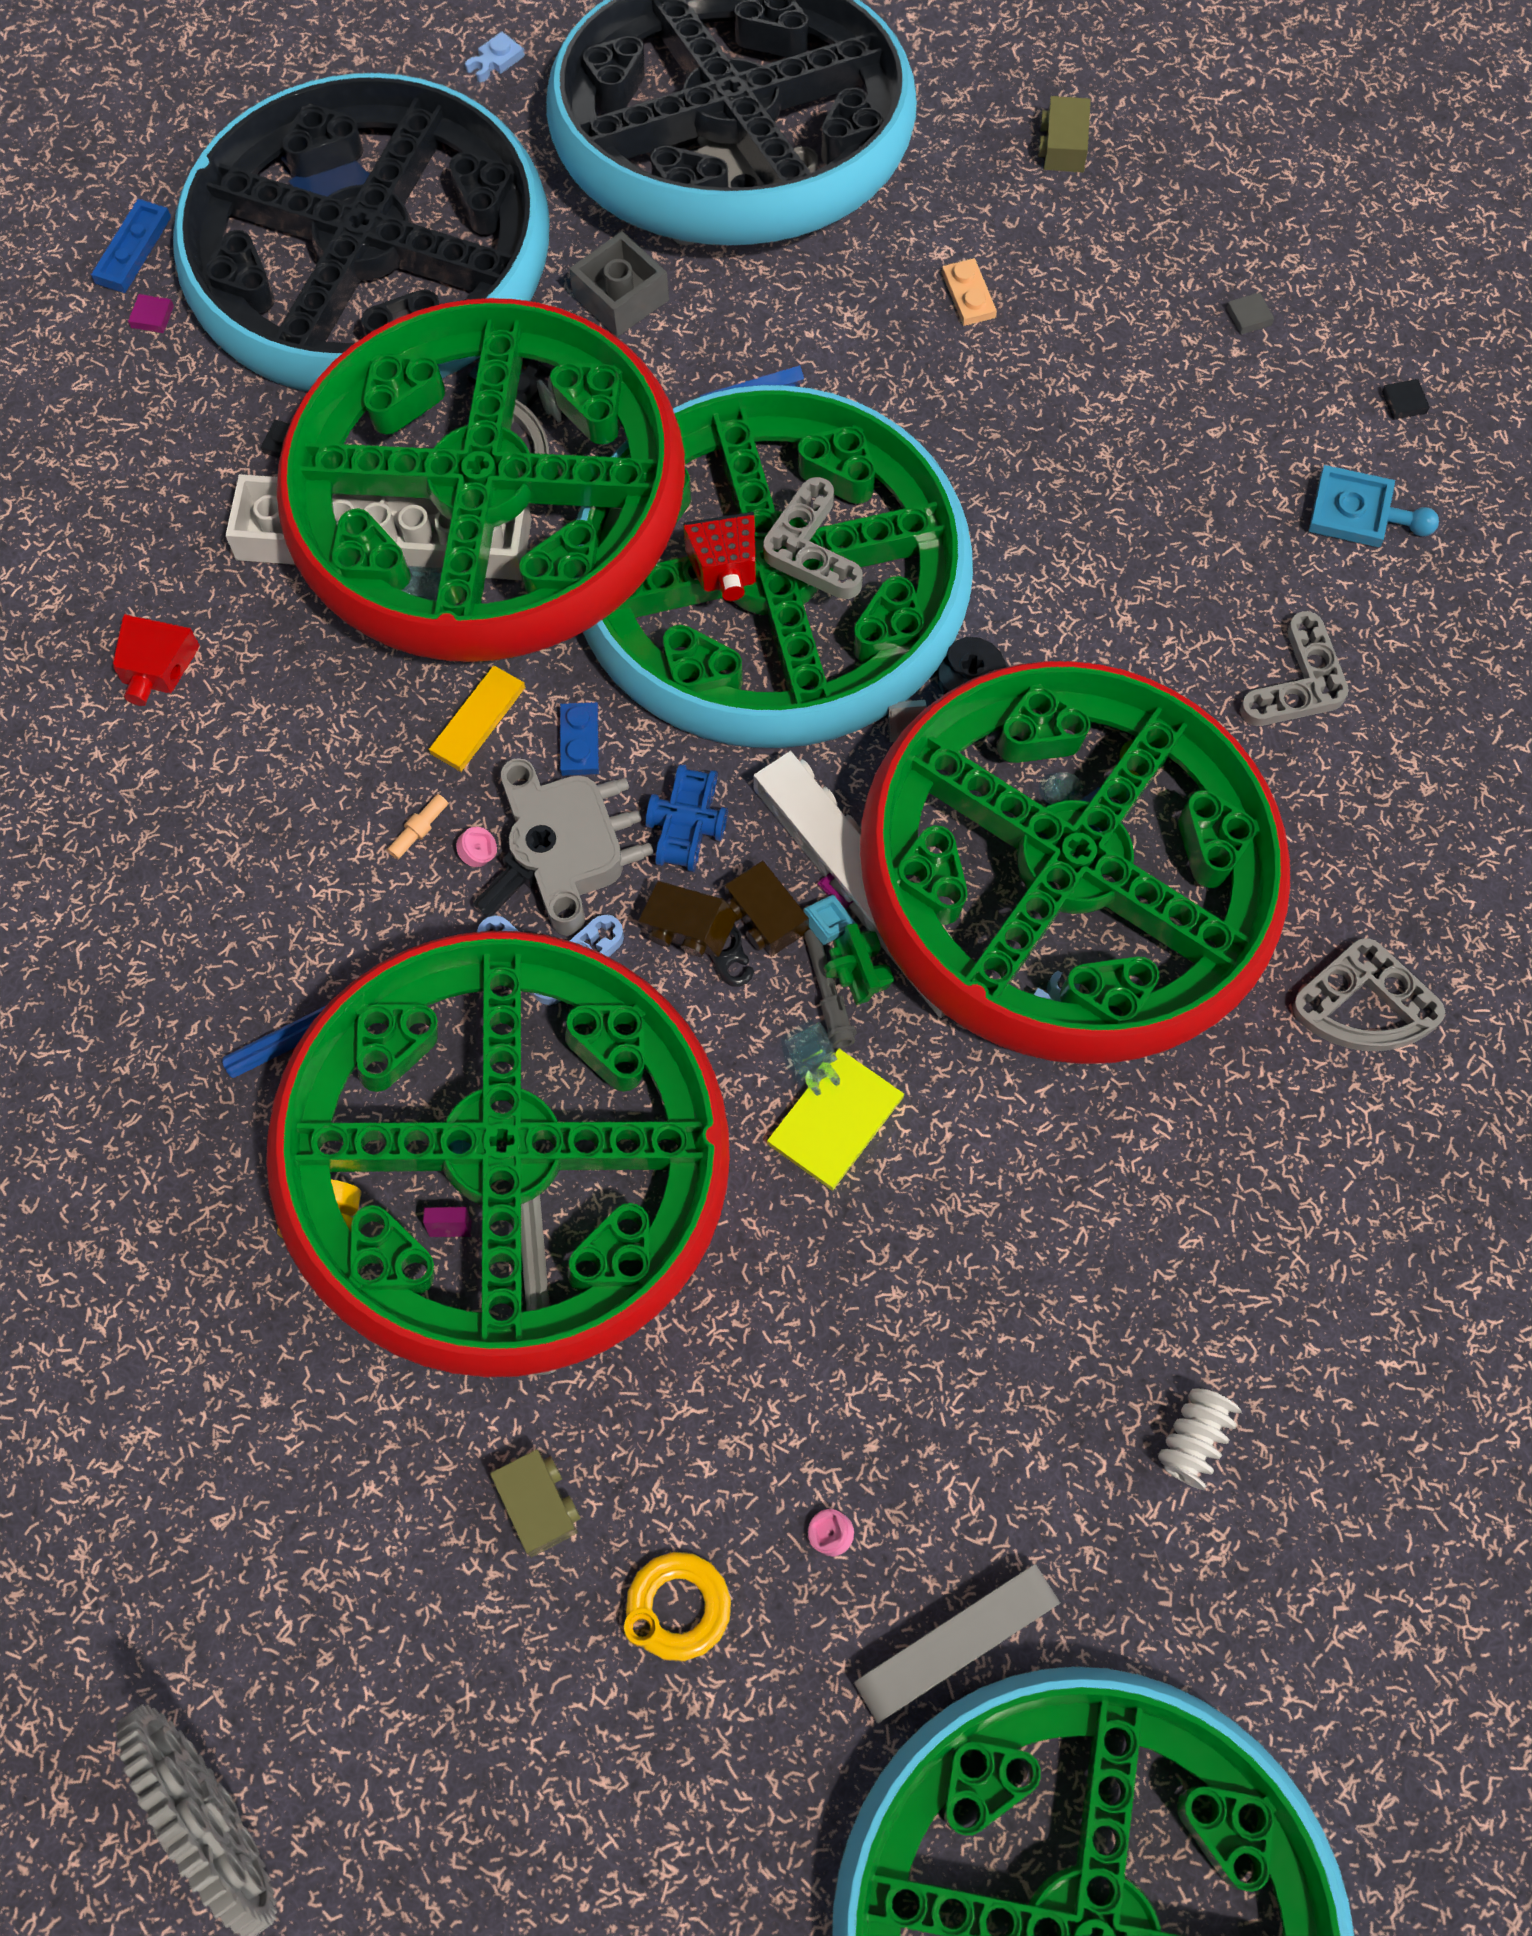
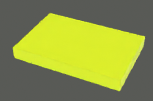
M839 1048L769 1137L767 1145L833 1191L904 1098V1093Z

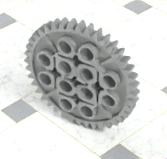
M142 1704L119 1720V1723L116 1725L118 1731L115 1734L119 1739L116 1742L121 1750L119 1756L126 1765L123 1768L124 1772L132 1780L130 1787L139 1800L137 1801L139 1806L148 1814L146 1819L148 1824L153 1827L154 1833L163 1849L167 1852L169 1859L175 1860L178 1864L179 1874L182 1877L186 1876L188 1878L193 1893L199 1892L203 1905L205 1907L208 1905L211 1908L216 1919L220 1917L226 1928L230 1926L234 1934L257 1936L276 1920L275 1914L277 1909L275 1905L277 1902L273 1897L275 1892L269 1884L271 1879L263 1869L265 1863L259 1857V1850L253 1838L243 1826L232 1797L221 1783L216 1781L213 1770L206 1767L202 1755L197 1754L191 1741L184 1737L181 1730H176L171 1720L167 1721L163 1713L159 1714L156 1708L151 1709L149 1705L144 1706Z

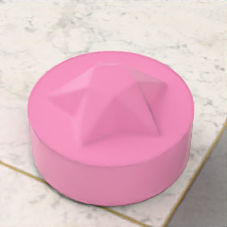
M471 827L459 836L456 849L459 857L467 865L482 867L495 857L497 844L492 834L486 829Z
M825 1509L818 1512L812 1518L808 1527V1538L812 1547L826 1556H838L843 1554L852 1544L854 1528L850 1519L841 1512L834 1509Z

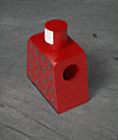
M754 512L684 522L685 551L702 589L705 591L721 590L722 597L727 601H736L742 598L745 593L744 586L752 585L756 582Z

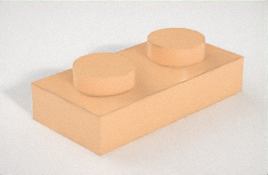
M975 258L942 266L943 278L963 326L996 318L997 310Z

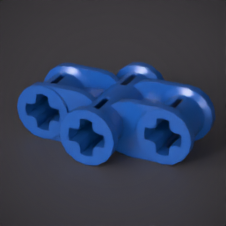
M679 764L671 800L660 799L657 794L651 795L646 814V828L652 829L655 825L663 827L656 851V865L663 866L664 863L687 867L689 872H695L703 835L714 836L715 841L721 842L723 840L728 818V808L721 807L720 810L710 809L717 786L718 771L700 772L687 769L686 765Z

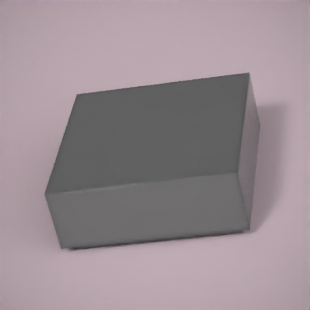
M1260 292L1229 301L1226 309L1240 335L1273 324L1274 317Z

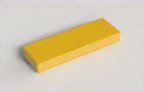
M493 665L429 748L430 754L462 772L525 689L524 682Z

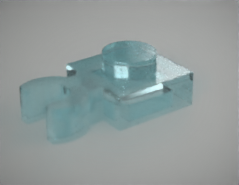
M820 1022L785 1040L796 1071L802 1078L805 1077L807 1086L816 1096L821 1094L819 1082L824 1077H829L835 1086L840 1084L839 1075L830 1065V1063L838 1059L830 1039L827 1037L826 1029Z

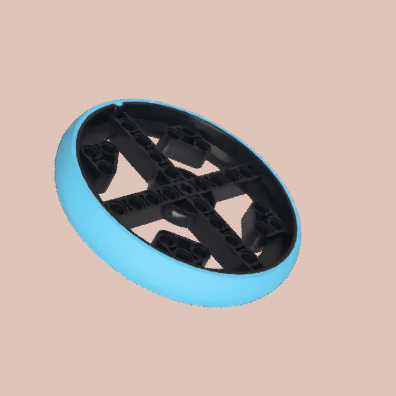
M604 0L588 12L565 39L553 63L547 87V120L552 141L567 171L589 197L613 215L638 228L681 241L714 245H750L793 238L830 225L858 209L871 199L889 180L901 162L912 135L917 105L914 76L903 47L884 20L860 0ZM735 21V41L739 46L787 58L763 66L745 59L727 58L704 26V23ZM659 35L688 76L684 88L681 91L627 107L645 77L644 46L642 41ZM808 35L825 41L830 45L807 52ZM864 85L866 93L863 90L855 87ZM839 93L822 125L821 158L827 165L811 173L777 127L776 122L779 113L782 110ZM595 102L607 114L596 116ZM699 136L718 143L736 144L764 185L728 188V166L723 159L670 145ZM653 151L650 157L651 173L644 171L627 160Z
M383 73L347 74L309 81L268 97L230 122L211 141L190 171L180 194L173 233L174 260L179 283L188 305L205 331L222 349L256 374L275 383L308 392L330 364L354 344L326 341L361 280L376 279L400 268L472 291L465 300L501 298L531 301L546 263L549 247L550 218L542 182L529 154L514 133L485 107L462 93L424 79ZM358 128H396L364 185L348 186L335 191L327 197L256 175L268 163L284 152L292 174L303 178L358 160L364 151ZM440 142L459 152L452 157L449 166L455 194L472 229L479 234L487 235L494 233L500 227L496 250L412 223L411 216L404 205ZM230 215L312 240L313 247L320 260L280 327L260 314L267 312L273 307L275 302L274 294L250 235L242 230H233L226 233ZM423 289L366 309L361 317L365 336L395 319L418 310L439 305L438 296L431 290ZM480 356L456 359L438 364L441 377L444 378L461 370Z

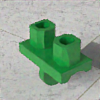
M857 923L846 925L844 928L845 933L833 942L834 948L829 950L832 961L827 963L823 970L827 978H839L842 987L849 986L855 1004L859 1005L868 1002L875 993L886 990L893 983L894 977L890 967L886 964L873 966L870 957H875L880 951V941L875 931L860 932Z

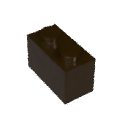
M763 860L725 885L726 902L737 914L736 922L741 919L749 930L746 931L747 937L758 951L764 948L769 956L772 957L804 936V933L809 930L808 916Z
M657 881L638 922L649 933L648 938L658 945L669 947L672 943L681 946L684 951L697 957H702L704 953L719 957L738 916L722 898Z

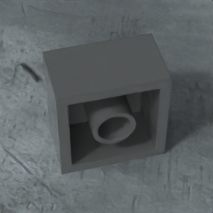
M623 231L569 268L573 297L616 337H619L669 301L667 271Z

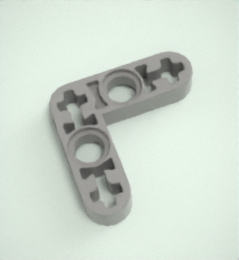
M820 477L811 478L803 483L763 541L764 559L770 566L840 599H851L856 597L862 589L863 574L860 566L847 558L810 542V539L834 504V487L831 482ZM811 496L817 497L813 502V509L810 507ZM796 517H802L808 520L809 524L803 528H795L789 524V521ZM782 546L787 547V550L781 549L779 550V552L774 551V548L780 549ZM808 559H817L822 562L823 566L817 570H809L803 566V563ZM847 576L852 578V580H846L844 583L839 582V579L844 580Z
M1310 611L1297 613L1292 618L1287 630L1304 679L1250 691L1244 697L1240 708L1241 716L1248 724L1264 726L1333 711L1343 705L1348 695V685L1325 625L1317 614ZM1301 624H1305L1306 628H1313L1310 635L1312 644L1308 646L1306 645L1309 638L1306 631L1298 630ZM1319 655L1326 660L1327 666L1315 668L1308 662V657ZM1328 675L1329 677L1326 682L1330 691H1337L1335 698H1331L1327 693H1322L1326 686L1324 677ZM1288 694L1298 695L1303 700L1304 705L1300 708L1290 707L1284 701V696ZM1274 697H1276V704L1271 705ZM1253 702H1257L1261 707L1267 706L1263 714H1260L1257 709H1251Z

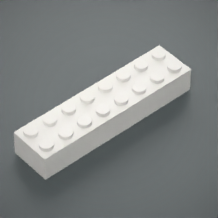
M239 474L226 531V538L236 560L295 564L286 545L278 513V477ZM332 493L337 526L340 517L346 511L356 508L363 509L376 520L401 548L410 573L442 574L451 521L441 514L430 498ZM529 504L511 521L494 527L486 578L522 580L519 563L521 558L527 553L532 520Z

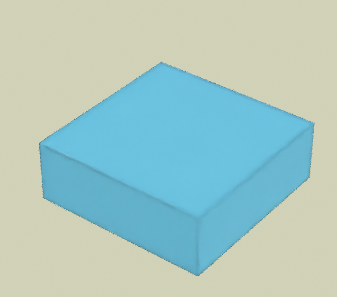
M834 894L803 910L809 918V928L823 945L841 937L845 933L844 928L846 925L855 924V921Z

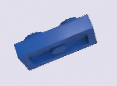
M598 702L560 704V771L562 776L599 774Z

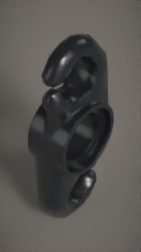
M734 923L729 934L736 942L734 947L729 951L721 952L719 957L712 955L710 957L723 982L732 987H741L752 979L754 969L750 966L746 967L743 975L740 977H733L729 974L728 968L733 963L737 962L743 965L749 963V958L743 951L741 934Z

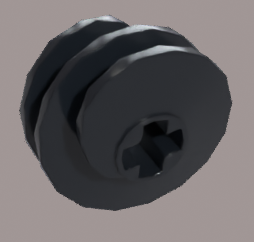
M964 637L956 640L949 647L947 655L938 668L937 680L939 690L944 695L971 679L1006 668V662L1001 651L991 642L980 637Z

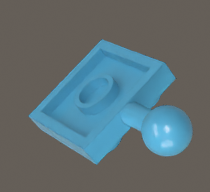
M1324 465L1320 473L1308 532L1380 548L1385 537L1387 522L1409 526L1415 535L1425 537L1436 531L1439 525V517L1433 509L1428 507L1418 508L1414 512L1390 507L1395 480Z

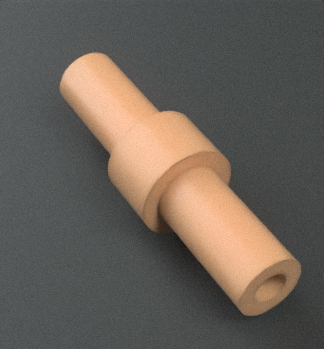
M437 794L419 814L414 813L404 824L406 829L387 849L388 853L399 860L417 839L422 840L432 829L430 824L448 805L446 799Z

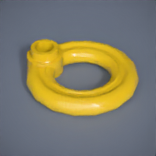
M671 1552L653 1558L637 1572L627 1592V1618L624 1623L626 1639L634 1646L643 1647L646 1651L663 1660L687 1661L706 1654L721 1640L730 1621L731 1598L725 1579L712 1563L693 1553ZM673 1579H684L695 1584L702 1592L705 1602L704 1615L700 1623L692 1630L682 1634L671 1633L663 1629L659 1624L658 1617L652 1611L653 1598L657 1590L665 1582ZM639 1620L646 1621L650 1626V1632L644 1637L637 1636L633 1631L634 1623Z

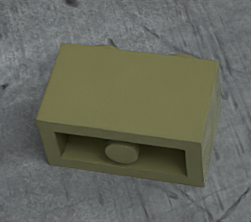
M1050 97L1049 110H1042L1040 131L1046 132V136L1040 137L1038 157L1045 158L1044 170L1084 173L1088 152L1091 99Z
M536 1449L490 1473L521 1543L531 1558L578 1534L574 1522L580 1520L581 1517L571 1496L569 1495L562 1499L555 1483L562 1480V1477L552 1456L544 1459L539 1450Z

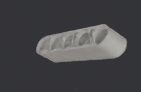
M1035 1564L855 1681L854 1685L878 1724L1059 1605L1060 1601Z

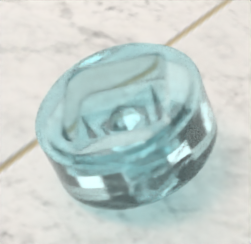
M1059 772L1052 775L1047 780L1044 789V798L1048 805L1066 800H1081L1083 795L1081 781L1075 775L1067 772Z

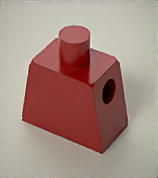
M124 614L113 668L121 682L128 684L124 694V698L128 702L137 706H145L151 690L170 694L173 692L200 646L191 628Z

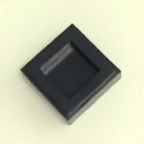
M1419 379L1388 384L1382 390L1393 420L1427 414L1430 408Z

